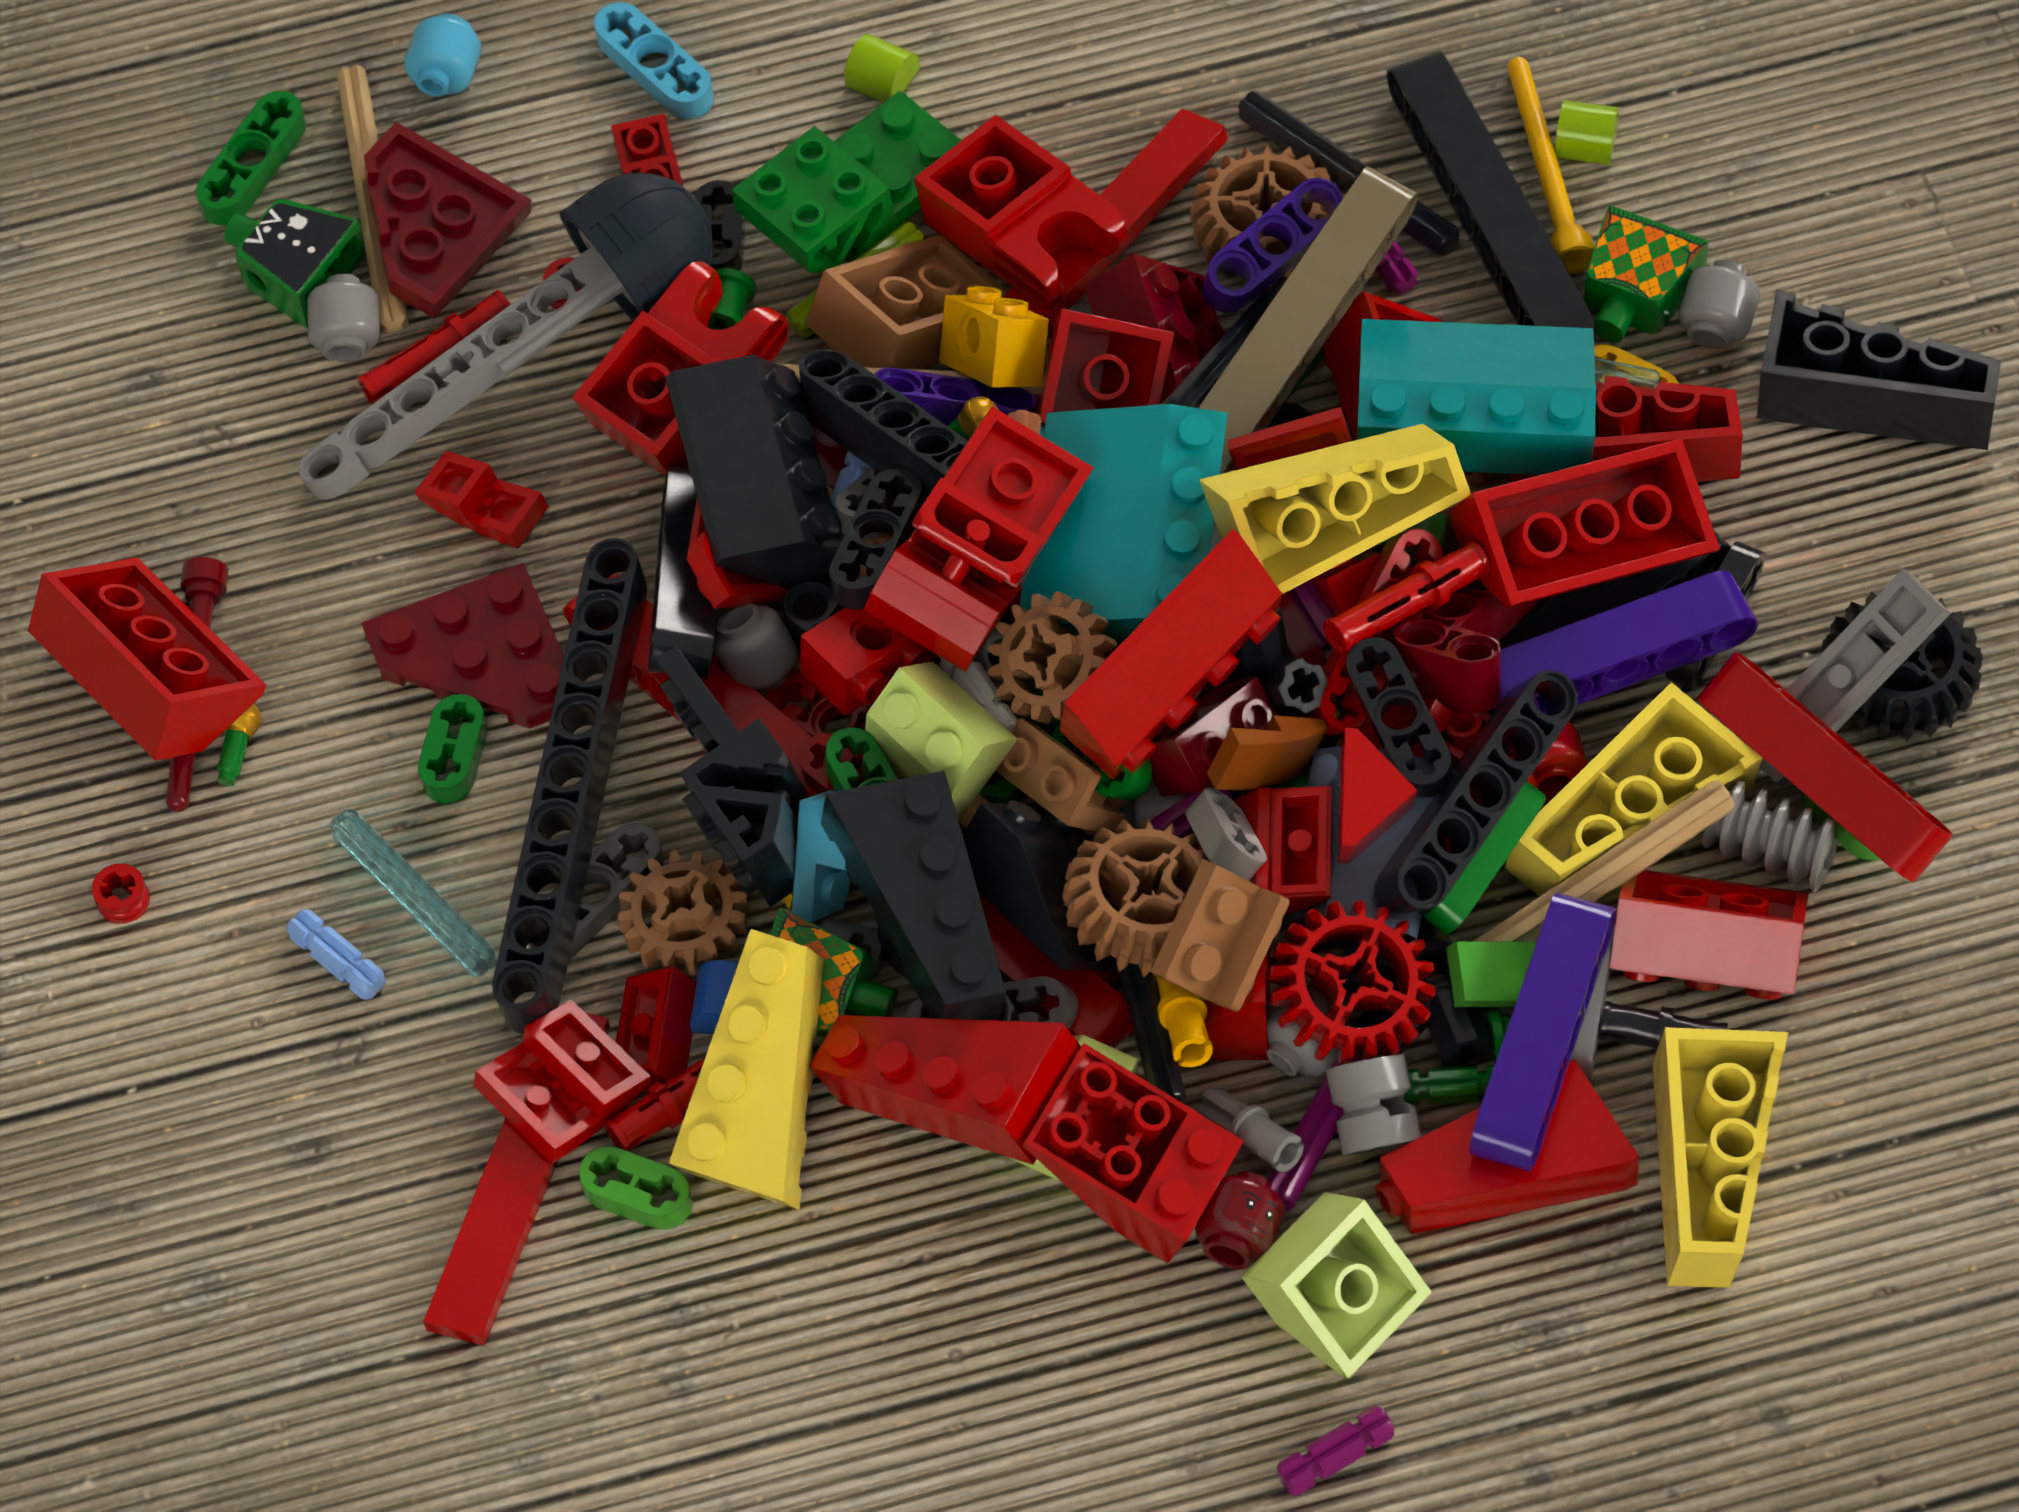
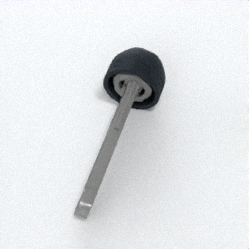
M629 173L602 182L560 212V218L580 255L350 420L340 435L335 431L310 449L301 459L298 472L312 495L318 499L329 500L344 494L369 476L367 470L387 463L610 300L614 299L634 322L642 311L648 313L686 266L692 262L699 261L705 262L710 266L713 250L711 227L697 199L682 185L668 178L648 173ZM561 299H568L561 308L550 313H544L552 303ZM515 332H522L512 343L499 346L505 337ZM423 398H431L421 409L408 412L415 402ZM385 431L377 441L370 445H362L364 440L373 433ZM332 464H339L337 469L330 475L316 479L317 475L324 468Z

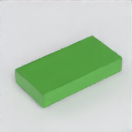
M1456 941L1446 947L1455 1007H1515L1537 942Z

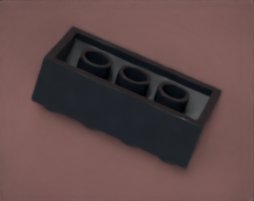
M755 355L672 371L665 379L715 565L788 590L799 583L818 580L829 571L832 560L842 542V537L840 534V523L834 513L827 488V477L821 467L814 442V431L808 421L801 396V385L795 375V371Z

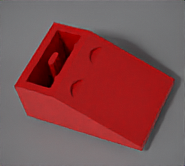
M1083 1043L1025 1140L1023 1147L1114 1231L1166 1263H1169L1187 1242L1244 1140Z

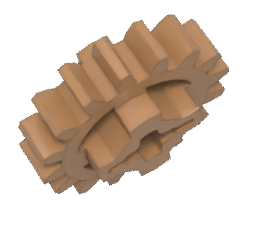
M1056 591L1051 601L1049 598L1038 593L1033 594L1031 610L1014 604L1011 607L1013 616L1016 619L1014 623L1010 626L1006 623L998 622L996 625V629L1004 636L1002 644L988 645L987 650L999 657V664L987 670L988 676L1004 681L995 692L997 697L1009 703L1012 702L1011 711L1025 718L1031 715V719L1049 725L1053 716L1061 721L1064 702L1105 661V652L1117 646L1116 640L1106 635H1100L1109 623L1106 618L1095 613L1091 614L1092 605L1079 598L1073 601L1072 597ZM1060 621L1072 623L1080 635L1073 636L1069 634L1068 629L1062 627ZM1030 680L1035 682L1036 688L1043 691V696L1033 694L1024 681Z
M677 850L670 852L669 864L661 866L654 858L647 860L650 874L646 877L638 873H631L629 879L633 892H620L619 901L622 912L617 914L621 933L624 934L628 951L630 953L640 952L644 967L649 968L658 960H661L663 968L677 967V964L686 965L689 975L694 976L697 974V962L718 960L717 952L721 949L734 954L738 950L734 934H747L748 925L745 913L749 912L746 893L742 892V887L733 874H726L724 860L717 858L709 866H706L702 851L696 850L689 862H681ZM717 897L723 904L720 917L716 916L714 912V900ZM647 909L653 913L651 917L652 927L650 929L644 923Z

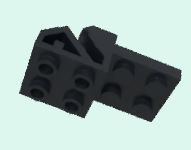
M676 645L657 658L668 678L659 686L675 708L676 715L693 739L697 738L706 751V755L680 772L681 777L691 792L682 800L716 852L719 851L729 865V870L744 892L749 896L758 890L771 908L793 892L798 821L793 813H799V801L810 796L789 758L761 719L758 718L739 731Z

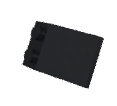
M1010 801L1008 804L980 803L963 833L978 892L1060 970L1119 971L1115 957L1109 955L1097 961L1096 954L1094 953L1096 943L1079 946V939L1077 937L1079 928L1067 926L1066 913L1068 907L1063 905L1062 894L1067 882L1065 877L1068 865L1073 861V858H1076L1078 848L1083 844L1084 840H1088L1090 836L1081 828L1066 825L1043 806L1026 805L1018 801Z

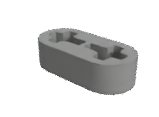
M1205 787L1185 812L1187 820L1210 862L1249 881L1266 862V853L1241 808L1219 790Z

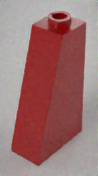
M1573 1060L1569 1063L1539 1156L1531 1172L1470 1155L1472 1133L1480 1110L1478 1108L1380 1157V1183L1375 1185V1191L1387 1215L1391 1219L1399 1216L1410 1235L1626 1191L1637 1185L1639 1155L1576 1060Z

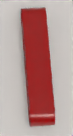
M1734 651L1697 697L1698 701L1884 863L1908 881L1915 883L1954 836L1942 822L1770 675L1741 653Z

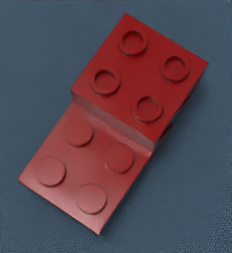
M991 407L943 479L940 478L919 509L912 524L916 530L907 541L894 551L872 589L863 610L967 672L997 623L1001 620L1023 586L1034 561L1089 479L1094 467L996 408Z

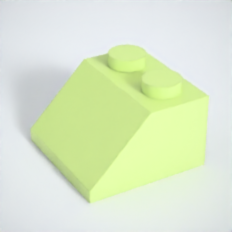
M934 662L899 667L866 714L865 731L869 732L876 739L897 779L945 771L958 821L1018 740Z
M1324 1192L1270 1249L1241 1276L1278 1326L1345 1378H1350L1432 1293L1364 1199Z

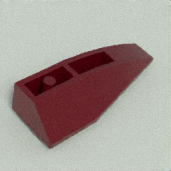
M1132 253L1084 286V290L1092 314L1095 316L1174 332L1160 404H1162L1226 332L1220 326L1215 309L1208 305L1203 296L1202 285L1204 277L1202 274Z

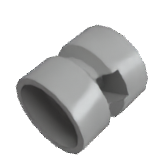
M1405 1054L1378 1057L1326 1069L1332 1104L1343 1108L1344 1113L1336 1122L1343 1156L1405 1145L1421 1137L1416 1108L1414 1105L1404 1101V1095L1411 1089Z

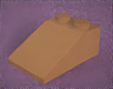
M940 234L824 270L806 325L819 335L831 349L846 354L863 367L928 370L939 362L945 295H967V289L971 286L999 289L1002 291L1001 298L1008 291Z

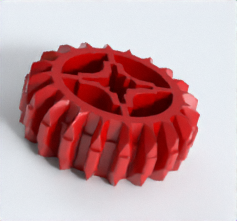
M1338 900L1329 904L1326 918L1321 912L1313 908L1304 916L1306 927L1292 923L1285 932L1290 943H1278L1274 949L1273 956L1283 965L1272 966L1268 971L1267 978L1274 984L1284 987L1278 988L1269 996L1270 1004L1289 1007L1278 1019V1024L1281 1028H1288L1295 1023L1298 1024L1301 1030L1293 1040L1295 1046L1302 1047L1309 1038L1319 1043L1314 1051L1316 1060H1324L1331 1048L1337 1050L1339 1066L1351 1063L1355 1050L1360 1061L1377 1058V1049L1384 1056L1396 1055L1400 1050L1398 1040L1411 1044L1418 1036L1414 1024H1424L1430 1017L1431 1012L1421 1002L1430 1001L1435 996L1436 988L1420 980L1431 975L1434 971L1433 963L1426 960L1415 961V957L1425 948L1424 940L1415 939L1407 944L1402 937L1410 927L1408 921L1402 920L1392 929L1385 924L1389 916L1387 907H1380L1373 918L1366 917V906L1363 900L1354 902L1349 916L1346 915L1343 906ZM1352 940L1359 942L1354 953L1347 957H1338L1329 953L1325 957H1321L1311 952L1320 945L1331 941ZM1377 952L1384 957L1392 968L1398 991L1392 989L1393 982L1388 981L1378 972L1375 962ZM1360 961L1361 965L1356 975L1360 979V983L1357 985L1360 988L1355 994L1351 995L1343 1006L1342 1002L1347 993V990L1343 988L1346 980L1343 979L1348 973L1350 974ZM1305 975L1311 978L1310 984L1316 986L1326 996L1328 1003L1326 1015L1311 1000L1305 983ZM1363 1009L1376 1014L1380 1009L1392 1015L1386 1021L1371 1027L1354 1028L1344 1026L1346 1019L1354 1010Z

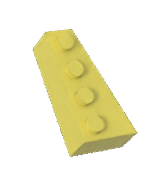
M1425 424L1199 479L1221 540L1232 529L1235 530L1244 539L1282 594L1471 495L1454 444Z
M1671 682L1536 815L1508 856L1505 869L1537 896H1540L1711 781L1718 780L1730 792L1737 782L1742 780L1745 782V793L1750 791L1763 757Z
M750 929L669 1160V1164L686 1173L800 1210L802 1188L799 1187L801 1161L802 1158H805L807 1132L804 1131L808 1095H811L813 1071L810 1070L809 1065L812 1058L813 1039L817 1035L824 959L810 948Z
M1668 1027L1664 1029L1652 1065L1667 1286L1730 1288L1744 1254L1758 1185L1760 1165L1766 1147L1768 1125L1779 1082L1778 1076L1789 1032Z

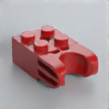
M996 114L913 178L925 223L1040 307L1045 308L1063 294L1059 286L1057 263L1053 259L1056 254L1071 248H1086L1097 252L1103 257H1109L1129 241L1124 220L1114 205L1072 176L1068 165Z
M701 261L692 262L686 266L648 313L642 311L572 396L573 401L592 426L665 477L668 465L686 468L688 466L665 377L675 370L749 355H755L772 362L788 339L789 327L787 319L769 307H756L752 309L740 322L732 327L723 330L708 328L711 314L719 304L723 291L717 271Z

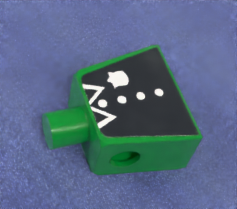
M284 198L274 201L259 221L241 213L235 214L229 220L224 232L225 242L237 248L235 258L244 284L307 329L308 295L317 286L327 283V279L330 276L337 274L351 275L366 256L365 244L358 220Z

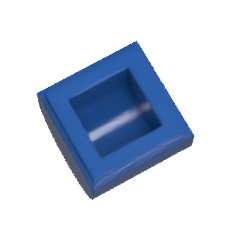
M713 960L699 967L690 1019L691 1033L714 1034L738 962Z

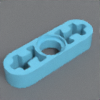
M616 2L606 5L598 11L594 19V28L599 48L671 114L682 119L697 118L709 111L714 102V94L710 75L705 68L635 6L629 3ZM628 28L632 40L631 45L629 43V37L622 32L623 30H626ZM650 53H662L668 57V60L663 65L656 68H647L639 63L644 56ZM677 75L679 84L686 89L685 91H682L680 93L678 91L677 82L675 80ZM697 89V92H696V93H694V94H691V93H690V92L695 91V90Z

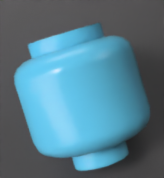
M440 14L422 20L413 32L404 57V69L409 78L427 95L441 97L460 93L472 81L481 56V42L472 26L459 16Z

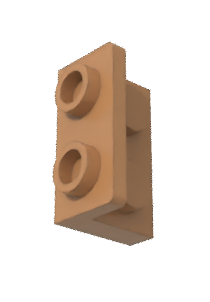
M1022 718L1018 719L1012 732L1018 740L995 771L1066 825L1099 832L1101 827L1115 831L1116 826L1120 824L1125 814L1106 801L1107 797L1094 790L1100 780V772L1032 721Z
M1202 859L1150 972L1207 1001L1238 1012L1255 984L1257 972L1272 940L1281 928L1282 918L1288 908L1289 899L1261 888L1217 864Z

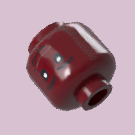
M1243 1171L1239 1172L1236 1176H1225L1195 1226L1196 1237L1203 1245V1252L1212 1261L1232 1269L1247 1268L1250 1264H1254L1276 1242L1285 1217V1205L1279 1195L1272 1190L1271 1183L1259 1174Z

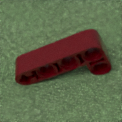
M1477 579L1452 593L1450 600L1441 607L1432 608L1428 606L1401 622L1394 631V646L1400 653L1422 698L1437 700L1446 708L1465 713H1483L1496 708L1502 701L1501 647L1499 641L1518 622L1535 609L1538 600L1506 608Z

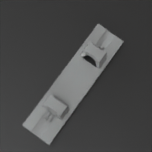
M1902 569L1787 691L1837 732L1951 613L1911 572ZM1870 635L1886 644L1890 649L1885 652ZM1763 758L1760 767L1776 783L1785 786L1789 780Z

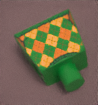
M1609 205L1585 279L1584 301L1589 311L1597 314L1594 319L1596 335L1607 342L1618 343L1622 341L1629 327L1649 334L1660 333L1679 310L1688 278L1693 270L1707 266L1709 240Z
M779 908L770 935L806 946L824 959L816 1036L826 1037L838 1015L892 1016L898 991L869 981L875 964V959L872 956L791 911Z

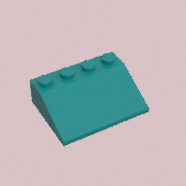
M1362 319L1357 440L1425 424L1454 444L1463 472L1543 475L1592 462L1596 413L1593 328Z
M1173 404L1047 413L1043 437L1094 468L1080 493L1034 561L1022 586L1020 606L1031 610V598L1036 593L1049 598L1050 601L1055 591L1072 597L1073 601L1079 598L1093 606L1091 614L1095 613L1106 618L1109 624L1100 635H1106L1116 640V644L1120 645L1210 553L1214 519L1199 479L1220 474L1228 412ZM1060 621L1061 626L1067 628L1069 634L1073 636L1080 635L1072 623Z

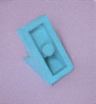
M829 790L799 801L792 913L810 922L844 910V902L850 887L849 876L845 868L846 861L834 840L830 841L821 825L826 793L835 792V790Z

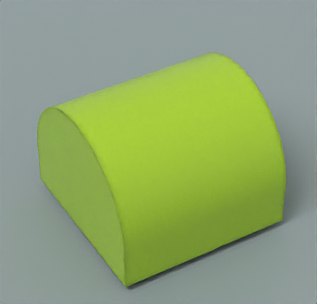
M864 34L854 44L848 56L844 71L845 85L852 90L884 103L899 90L902 92L920 70L919 57L913 52L871 34Z
M1563 100L1556 134V157L1610 165L1619 124V107Z

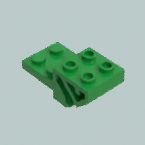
M899 90L835 141L831 140L816 126H813L732 189L735 210L809 273H823L826 269L842 265L844 260L848 263L854 261L918 211L921 206L913 178L962 140Z

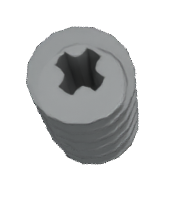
M1739 780L1729 792L1735 804L1734 810L1705 829L1702 839L1703 848L1712 847L1720 838V853L1723 856L1732 857L1742 847V861L1750 867L1756 865L1765 855V871L1773 876L1778 874L1787 864V879L1790 883L1796 885L1802 882L1810 873V889L1816 893L1827 877L1837 850L1838 837L1835 836V819L1829 815L1818 829L1813 828V809L1806 807L1798 818L1793 820L1790 818V799L1784 798L1773 811L1768 810V791L1761 789L1751 802L1745 801V782Z

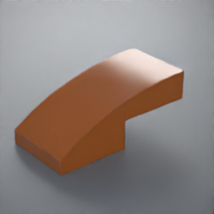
M1273 715L1265 730L1230 728L1207 771V775L1216 790L1256 789L1289 781L1304 773L1327 731L1328 725L1324 719Z

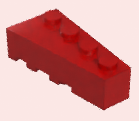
M1605 376L1604 383L1596 382L1595 442L1592 462L1682 438L1697 482L1740 478L1743 434L1736 390L1659 382L1656 388L1638 387L1628 383V378ZM1506 474V480L1520 481L1539 475Z
M838 1015L809 1067L840 1104L1034 1165L1037 1159L1023 1147V1144L1081 1046L1064 1023Z

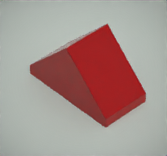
M1345 728L1341 744L1337 863L1350 864L1412 809L1417 789L1358 728Z

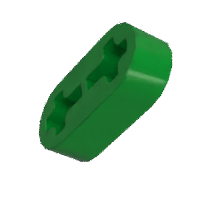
M465 694L451 695L442 699L435 706L419 758L418 774L425 794L433 801L442 804L462 800L470 793L475 782L487 738L488 726L481 704L471 696ZM460 717H468L469 723H463L460 727L458 738L453 739L450 725H457ZM452 758L456 773H449L446 781H438L436 774H443L446 770L448 759Z

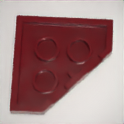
M395 122L364 155V174L388 291L435 319L530 215L531 199L398 122Z
M524 563L361 622L365 637L383 680L405 686L406 682L434 691L435 697L440 699L456 694L471 696L481 704V707L507 715L509 722L529 729L550 722L564 654Z

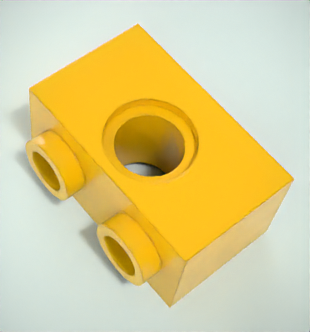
M971 286L967 289V295H945L939 355L940 363L990 387H1042L1049 319L1028 310V302L1001 298L1002 291L992 287Z

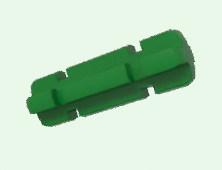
M1495 1064L1486 1065V1071H1477V1065L1427 1068L1428 1074H1419L1418 1069H1408L1411 1089L1404 1095V1101L1414 1106L1420 1105V1099H1429V1105L1479 1102V1096L1485 1095Z

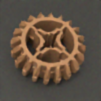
M1268 144L1265 146L1262 154L1253 155L1244 147L1241 159L1239 160L1224 155L1220 164L1221 169L1208 168L1207 174L1204 177L1205 182L1198 183L1197 189L1194 192L1193 207H1191L1190 213L1191 223L1194 224L1193 237L1195 242H1197V247H1202L1203 255L1206 257L1207 263H1210L1217 252L1264 215L1265 208L1271 209L1301 183L1311 178L1330 180L1326 167L1314 168V162H1312L1310 154L1295 160V155L1290 146L1281 155L1273 154ZM1306 202L1301 205L1304 213L1312 219L1322 220L1328 217L1326 209L1319 203ZM1269 236L1259 240L1262 248L1270 254L1278 255L1286 252L1284 243L1278 238ZM1296 264L1292 269H1290V270H1289L1287 273H1285L1283 276L1289 278V276L1291 275L1292 271L1295 269V267H1296L1298 264ZM1231 271L1221 272L1222 276L1231 273ZM1238 275V277L1240 278L1242 284H1244V281H1243L1242 278Z
M1147 817L1141 823L1139 829H1134L1123 818L1120 824L1116 826L1115 833L1101 827L1099 832L1095 834L1094 841L1084 840L1083 844L1078 848L1076 858H1073V861L1068 865L1065 877L1067 882L1062 894L1063 905L1068 907L1066 913L1067 926L1079 928L1077 933L1079 946L1096 943L1094 953L1096 954L1097 961L1111 955L1117 958L1116 964L1119 973L1129 963L1139 965L1141 973L1145 977L1155 963L1184 900V895L1187 894L1202 859L1210 862L1203 849H1195L1197 844L1195 833L1181 839L1175 836L1173 822L1166 826L1163 831L1153 829ZM1174 883L1177 884V885L1181 888L1182 891H1180V890L1174 885ZM1101 890L1109 894L1107 900L1105 899ZM1108 901H1110L1111 903H1113V904L1118 908L1119 912H1117V911L1108 903Z

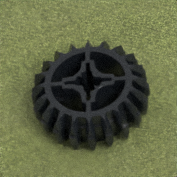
M1871 591L1870 595L1866 598L1865 607L1851 601L1849 607L1845 610V617L1835 616L1834 621L1830 625V633L1826 635V639L1822 642L1821 654L1877 596ZM1943 598L1938 599V601L1946 608ZM1961 611L1951 613L1853 714H1857L1856 725L1859 732L1873 724L1879 727L1878 733L1882 740L1890 733V730H1900L1901 735L1908 742L1913 736L1914 729L1918 728L1931 738L1937 731L1938 723L1951 728L1953 723L1957 721L1958 712L1967 713V710L1972 705L1973 695L1980 687L1982 674L1979 673V670L1982 666L1983 656L1981 648L1976 647L1977 636L1975 635V628H1963L1964 618ZM1870 635L1885 652L1890 649L1886 644ZM1937 656L1942 659L1948 671L1941 680L1932 673L1933 666L1931 662Z

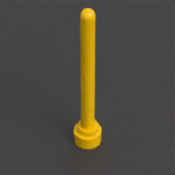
M1514 57L1509 61L1507 71L1555 231L1552 233L1551 243L1570 275L1582 273L1588 270L1595 248L1593 238L1581 225L1576 224L1529 64L1522 57Z

